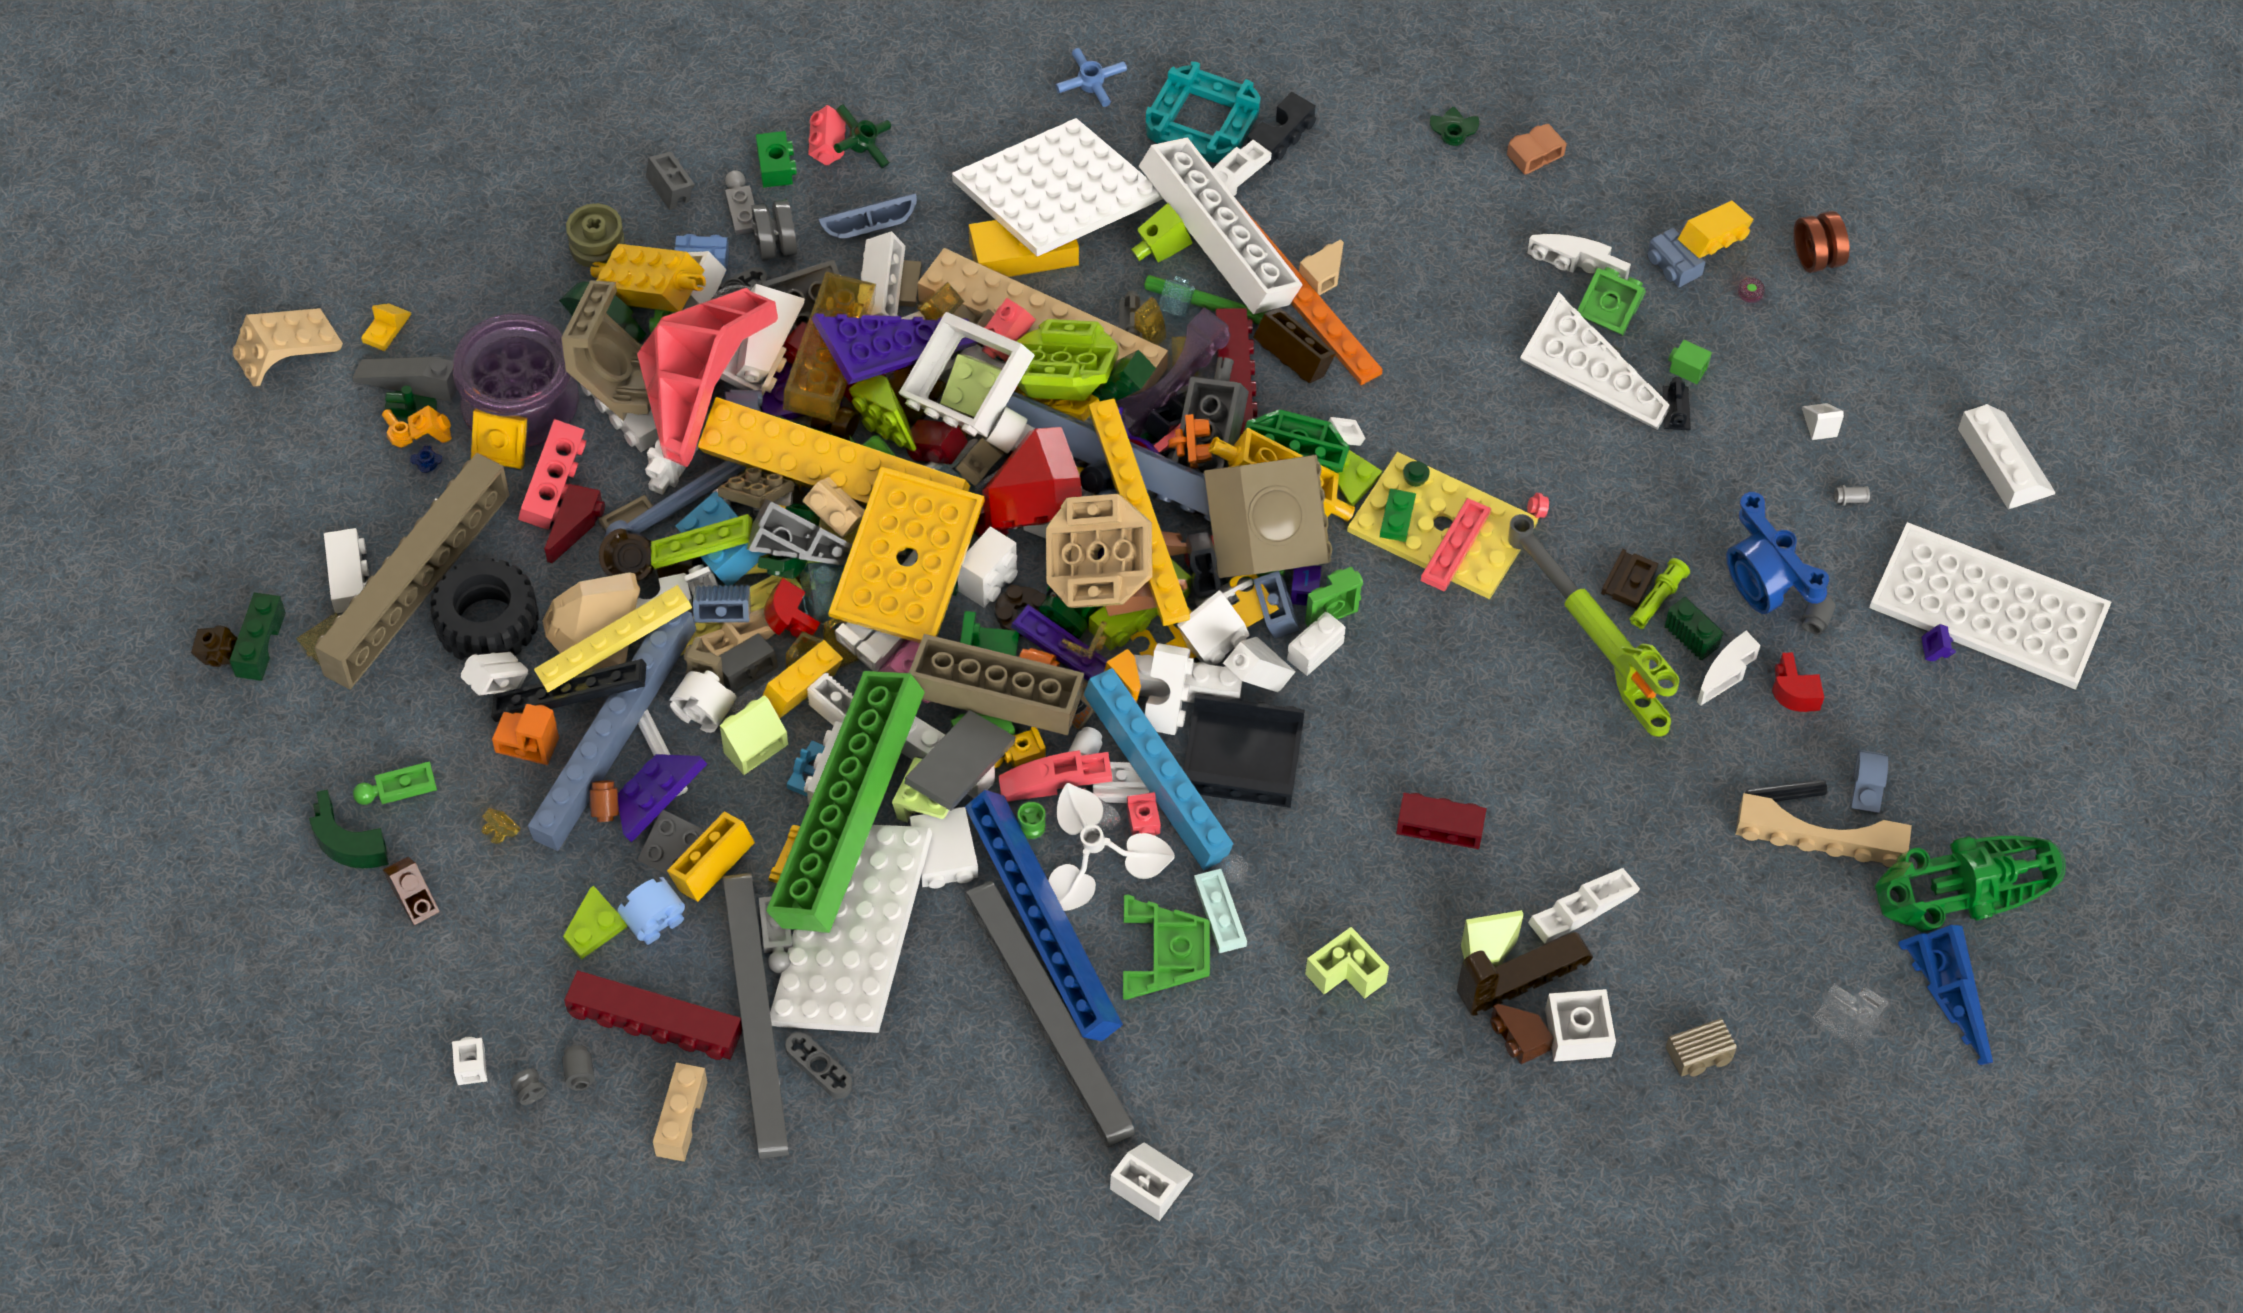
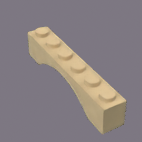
M1744 793L1739 806L1735 835H1740L1746 840L1754 841L1761 839L1770 841L1776 846L1787 844L1797 846L1803 851L1818 850L1826 852L1833 857L1844 855L1854 857L1860 862L1875 861L1891 867L1896 863L1897 858L1901 854L1909 851L1912 825L1882 820L1874 825L1859 829H1827L1795 818L1771 798Z

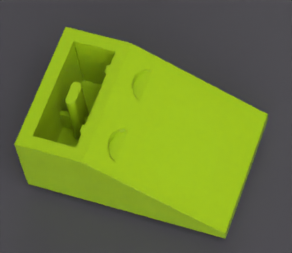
M878 375L857 382L849 389L853 397L852 403L863 417L862 423L868 431L880 434L885 440L890 439L894 441L899 447L904 446L912 451L916 450L907 417L887 377Z

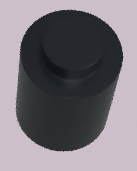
M1099 460L1084 468L1080 473L1081 486L1090 493H1096L1113 483L1106 460Z

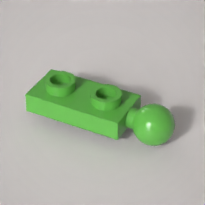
M430 761L375 775L377 785L372 786L369 783L358 784L353 790V798L357 803L367 805L376 796H379L381 803L386 804L436 791L437 788Z

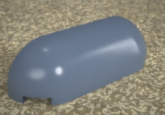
M916 193L821 217L818 221L825 232L837 238H850L905 222L913 213L917 202Z

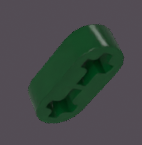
M1047 596L1039 607L1041 614L1077 639L1081 638L1088 627L1087 621L1080 614L1055 596Z

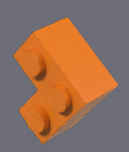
M526 704L522 714L503 712L492 738L495 752L548 765L559 740L554 712L544 705L535 706L531 704Z

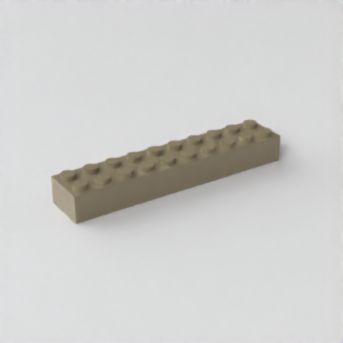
M476 453L471 460L465 462L462 471L455 479L448 483L443 494L432 502L428 512L416 521L413 530L407 537L405 536L401 539L398 548L391 556L385 558L378 572L367 580L363 590L351 599L348 608L342 615L335 618L328 632L318 639L315 650L325 677L349 690L352 689L434 589L437 582L442 579V576L447 573L510 496L502 465L479 453Z

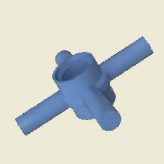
M1079 48L1074 49L1072 55L1080 67L1078 77L1055 84L1057 92L1062 93L1081 87L1085 92L1095 93L1103 107L1108 106L1111 101L1102 87L1104 78L1127 71L1125 62L1102 68L1096 61H1087Z

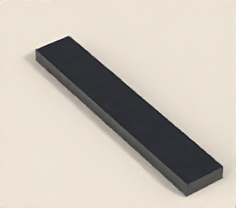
M638 659L581 673L547 692L542 683L494 694L491 718L495 722H499L503 712L522 714L526 704L544 705L549 709L645 687L647 664L643 659Z

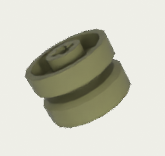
M599 203L586 204L570 214L566 222L570 254L582 266L591 268V266L598 267L593 265L594 262L607 263L617 244H625L621 217L616 210L608 205Z

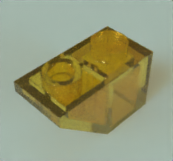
M947 282L917 304V309L927 320H938V318L944 316L945 312L953 314L965 301Z

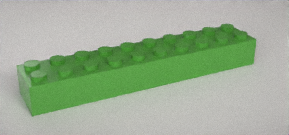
M863 671L766 910L781 928L830 933L925 693L911 673Z

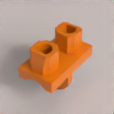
M1193 414L1185 415L1187 437H1183V429H1176L1175 437L1168 440V446L1176 449L1177 456L1179 457L1184 456V448H1188L1190 468H1199L1198 463L1212 460V453L1208 452L1210 444L1197 445L1196 437L1210 436V423L1207 419H1194Z

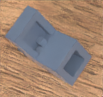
M1858 749L1853 775L1855 784L1851 808L1880 813L1883 790L1886 787L1888 774V756L1886 754Z

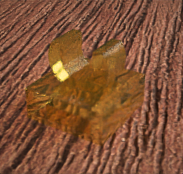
M488 808L482 816L488 823L482 827L481 832L488 835L495 830V835L491 839L492 843L499 844L504 840L505 836L514 837L521 830L503 811Z

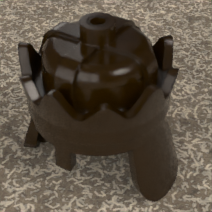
M622 528L610 532L602 541L599 549V562L605 574L613 576L634 573L637 581L652 574L654 567L651 565V540L640 533H627Z

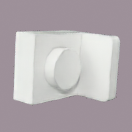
M1330 417L1328 420L1347 444L1361 446L1366 439L1356 420Z

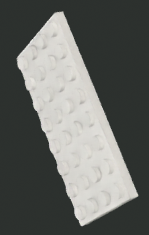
M1907 522L1869 608L1926 631H1930L1939 624L1948 626L1949 635L1953 638L1954 642L2076 690L2111 601Z
M872 825L830 933L805 930L793 931V947L789 948L787 952L791 964L781 973L770 1011L772 1026L879 1033L932 836V831L929 827Z

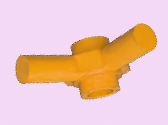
M390 409L383 411L382 417L389 426L386 433L390 443L401 448L412 443L414 438L411 437L409 424L399 422Z

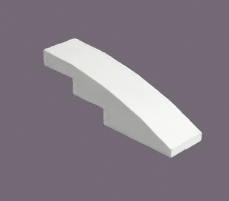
M1621 868L1581 885L1578 892L1557 900L1552 908L1533 915L1528 923L1544 944L1574 931L1638 893L1640 888L1624 868Z

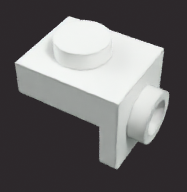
M703 564L689 569V574L684 576L693 597L697 585L700 587L703 585L706 587L708 585L711 587L714 585L719 586L714 572L709 566L704 568Z

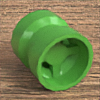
M1036 802L1024 803L1018 810V823L1026 838H1038L1046 829L1045 809Z

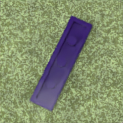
M1027 605L1012 623L1011 628L1047 653L1056 655V659L1068 668L1084 673V679L1087 681L1104 672L1106 662L1109 660L1030 605Z

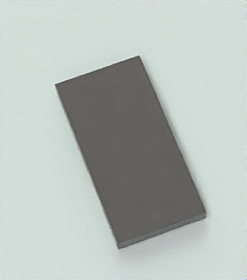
M969 710L905 777V784L952 811L1015 743L1016 737Z

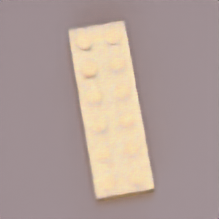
M825 272L784 389V410L832 422L835 421L847 381L813 323L812 317L815 313L824 314V317H836L837 314H846L847 317L861 318L862 315H871L875 304V283Z

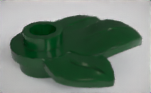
M1452 107L1443 117L1432 115L1430 117V126L1433 131L1441 135L1442 140L1446 144L1458 146L1465 141L1467 136L1477 132L1479 117L1471 116L1464 119L1455 107Z

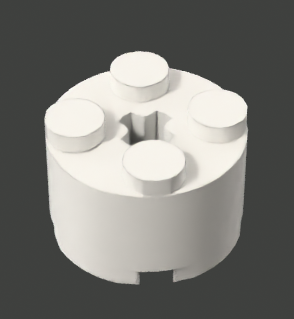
M690 671L686 674L669 701H672L670 704L671 709L681 720L689 723L690 720L702 724L701 730L711 733L716 731L737 697L735 693L719 683V677L713 672L705 671L703 674Z

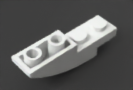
M1252 140L1241 150L1238 147L1233 149L1213 168V171L1231 194L1235 196L1237 194V187L1269 162L1272 153Z
M1560 234L1532 235L1529 240L1527 254L1532 255L1536 260H1544L1555 265L1560 270H1567L1572 273L1577 266L1587 273H1595L1597 268L1604 270L1605 267H1609L1620 273L1618 277L1627 280L1631 265L1611 256L1612 247L1585 238Z

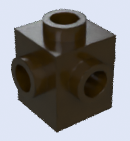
M217 625L214 628L197 629L191 653L205 665L220 667L221 665L231 664L230 658L238 637L229 628Z

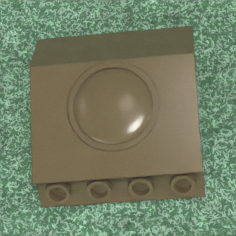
M590 280L561 337L566 372L623 421L627 413L635 415L649 414L651 406L637 356L642 344L638 343L606 314L617 292L616 282Z
M1317 455L1204 471L1219 578L1319 565L1331 561L1332 546L1328 541V518L1325 515L1323 504L1325 493L1321 487V465Z

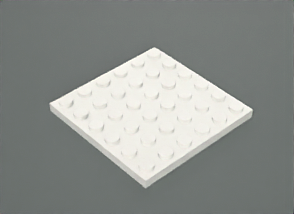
M1077 118L952 173V181L1037 257L1163 199L1147 177Z

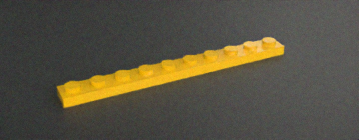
M1115 399L1089 404V413L1117 494L1122 495L1152 522V578L1148 580V584L1162 624L1167 626L1190 620V613Z

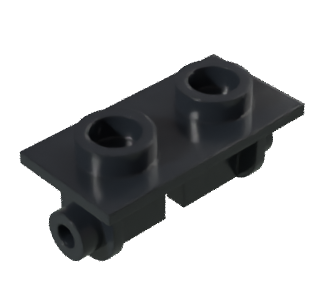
M1674 377L1669 386H1662L1663 399L1670 405V409L1664 418V429L1691 430L1689 387L1685 386V382L1681 377Z

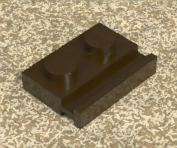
M1622 549L1602 587L1601 594L1604 596L1605 594L1610 595L1612 599L1637 609L1658 569L1659 563L1635 553L1631 555L1625 549Z

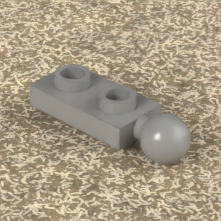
M730 171L725 178V183L729 188L725 190L735 234L753 232L751 205L755 204L750 185L744 186L745 177L740 171Z
M772 896L759 898L764 953H772L768 959L770 969L775 973H782L791 964L789 954L785 952L793 947L791 929L781 928L766 911Z

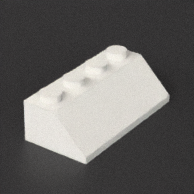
M1986 404L1963 413L1958 430L2008 509L2055 494L2051 484L2005 412Z

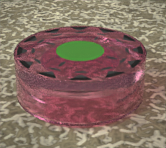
M1745 278L1739 284L1738 295L1745 302H1758L1763 297L1764 284L1756 278Z

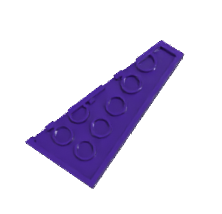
M815 313L812 317L813 323L848 384L916 364L942 319L924 320L923 317L901 319V316L862 315L861 318L847 317L846 314H837L836 317H824V314ZM964 337L960 340L954 352L976 346L978 342Z

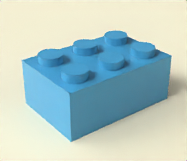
M715 490L675 526L683 533L739 516L722 497L718 496V492ZM748 543L700 557L716 576L729 587L758 563L760 556L767 553L751 552L747 549Z

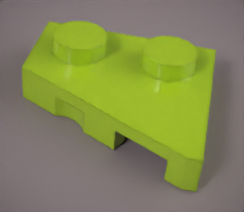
M1349 450L1343 471L1338 473V490L1342 491L1347 500L1346 503L1355 506L1380 479L1383 471Z

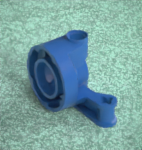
M1756 492L1745 493L1740 500L1739 520L1751 535L1728 548L1726 553L1727 566L1738 591L1749 605L1761 614H1768L1780 607L1784 601L1783 595L1793 585L1807 602L1817 604L1824 601L1827 596L1826 587L1829 583L1828 574L1822 569L1804 564L1795 554L1797 543L1795 534L1788 530L1776 531L1765 518V500L1762 495Z

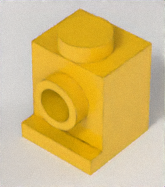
M1031 727L1029 731L1013 735L1016 737L1015 743L1003 755L1005 762H1011L1013 768L1046 757V747L1038 729Z

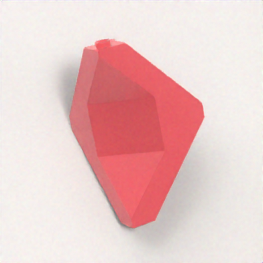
M743 288L662 317L644 342L637 356L664 458L688 467L693 459L717 381L741 342L777 321L778 314L775 301L751 292L748 288Z

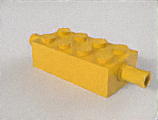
M617 244L607 263L594 262L593 265L598 267L591 266L590 268L591 275L597 278L596 281L616 282L617 292L615 295L628 306L678 312L683 309L693 290L702 291L704 288L700 286L706 285L705 277L702 275L705 270L685 251Z
M1246 428L1234 446L1215 437L1208 450L1209 453L1227 460L1229 467L1303 457V455L1249 428ZM1321 465L1320 482L1325 493V500L1323 502L1325 515L1328 518L1332 513L1348 522L1354 514L1355 507L1337 499L1339 474Z

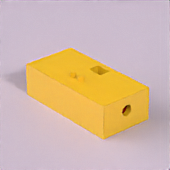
M997 220L969 224V244L974 262L1007 277L1079 265V245L1077 239L1037 257Z

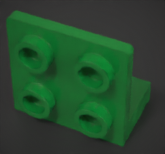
M965 611L960 643L1012 656L1017 655L1019 633L1017 631L983 628L981 623H976V612Z

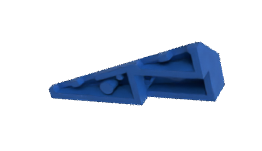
M1949 925L1928 934L1921 933L1899 941L1900 948L1902 950L1907 949L1915 960L1912 963L1916 971L1922 970L1930 982L1927 988L1951 1023L1957 1022L1965 1034L1961 1037L1966 1045L1971 1044L1979 1055L1978 1064L1993 1063L1963 927L1960 925Z

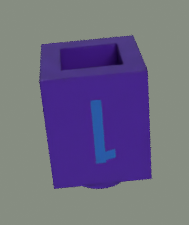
M1312 565L1294 568L1291 592L1292 604L1307 606L1308 594L1320 586L1322 566Z

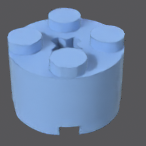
M659 877L660 882L656 883L654 879H651L638 886L627 896L629 900L627 905L624 907L621 903L618 908V914L637 939L645 941L647 945L660 937L659 931L667 926L673 929L684 920L682 913L685 909V904L663 877Z

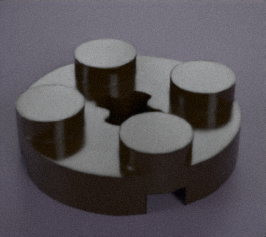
M1009 586L1006 592L1000 595L995 605V616L1000 627L1004 630L1016 631L1011 628L1012 623L1019 616L1016 609L1030 605L1039 612V607L1047 596L1031 587Z

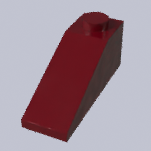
M569 484L544 548L548 563L555 562L595 526L598 517L603 516L605 502L602 501L600 490Z

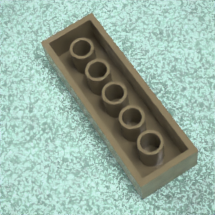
M924 634L909 671L925 691L923 700L967 711L971 710L975 713L1068 735L1082 696L1084 673L927 634Z

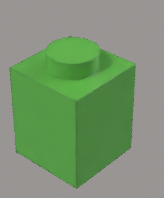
M1683 340L1679 348L1674 347L1668 361L1671 362L1669 372L1698 384L1709 366L1712 352Z

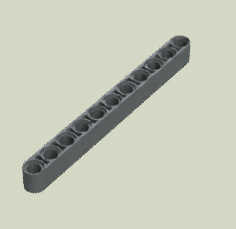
M752 873L723 876L759 1159L789 1156Z
M988 881L966 891L965 898L969 907H973L974 910L972 912L982 929L985 928L987 931L984 934L994 951L999 952L998 958L1007 974L1011 973L1013 977L1010 978L1020 997L1024 996L1025 1001L1023 1002L1034 1020L1037 1019L1039 1022L1037 1026L1047 1044L1051 1043L1052 1047L1050 1049L1060 1067L1064 1066L1065 1071L1063 1072L1074 1090L1077 1089L1079 1092L1077 1096L1087 1114L1091 1113L1092 1118L1090 1119L1100 1137L1105 1138V1146L1109 1148L1134 1136L1135 1130L1129 1116L995 884L992 881Z

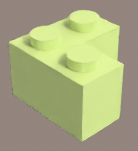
M1350 927L1307 958L1305 975L1323 994H1326L1336 985L1347 979L1365 999L1387 982L1389 966Z

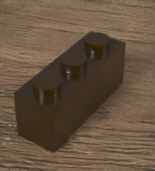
M1280 307L1264 314L1253 336L1264 349L1273 353L1282 364L1289 366L1302 380L1308 383H1312L1325 376L1336 352Z

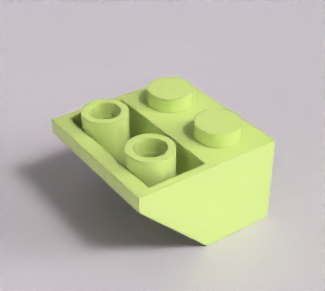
M765 695L758 700L749 702L745 709L736 715L727 717L720 725L724 754L743 775L788 745L787 731Z

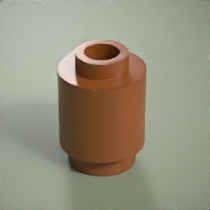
M602 780L591 782L592 789H589L591 817H597V822L613 821L614 816L619 815L618 789L614 787V781Z

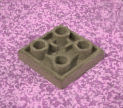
M752 467L746 469L745 473L738 477H732L727 483L719 486L718 496L761 509L765 499L774 502L794 491V482L783 478L780 474H768L762 472L759 468Z

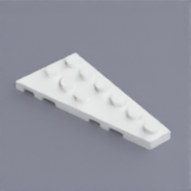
M1558 292L1521 355V361L1658 430L1670 409V405Z

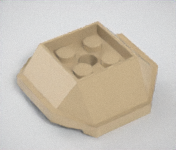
M1119 494L1066 498L1061 505V509L1046 528L1047 584L1070 608L1123 605L1152 578V522ZM1104 547V555L1101 559H1098V551Z

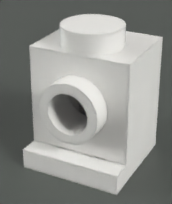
M465 1037L460 1041H453L454 1074L457 1084L486 1082L485 1047L482 1038Z

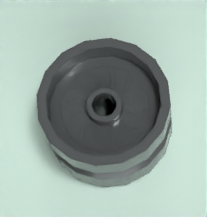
M788 200L774 201L772 205L773 218H771L765 203L751 205L753 233L761 260L775 258V242H778L780 252L784 257L796 255V237Z

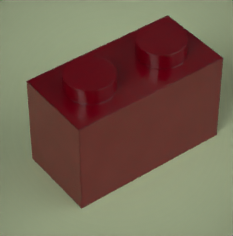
M918 419L911 428L916 450L906 449L908 455L915 461L952 464L968 441L959 426L954 428L945 422Z

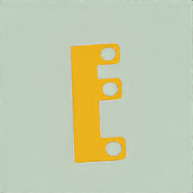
M1256 574L1235 576L1230 580L1229 584L1231 588L1237 586L1238 580L1244 576L1251 577L1252 579L1258 577ZM1255 584L1250 591L1243 592L1237 590L1235 592L1240 601L1232 605V607L1243 620L1246 628L1264 618ZM1262 584L1261 587L1269 614H1272L1279 610L1277 605L1269 604L1267 600L1269 593ZM1173 624L1167 625L1175 639L1169 641L1166 645L1188 648L1180 630ZM1145 629L1130 637L1132 641L1140 636L1148 638L1150 642L1148 649L1139 653L1141 656H1154L1157 642L1150 631ZM1190 650L1189 658H1195L1196 656Z

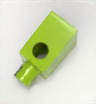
M1167 203L1138 228L1137 231L1142 241L1131 248V251L1139 262L1149 254H1152L1156 261L1160 262L1188 247L1193 242L1182 219L1171 205Z

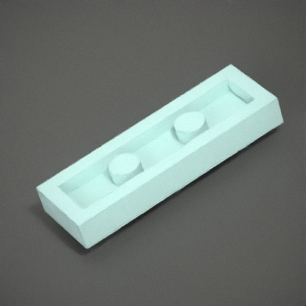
M1222 869L1194 875V883L1206 917L1210 920V929L1219 953L1246 947L1247 940Z

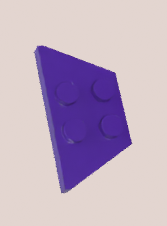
M656 754L618 793L623 835L632 842L697 776L707 763L700 756Z

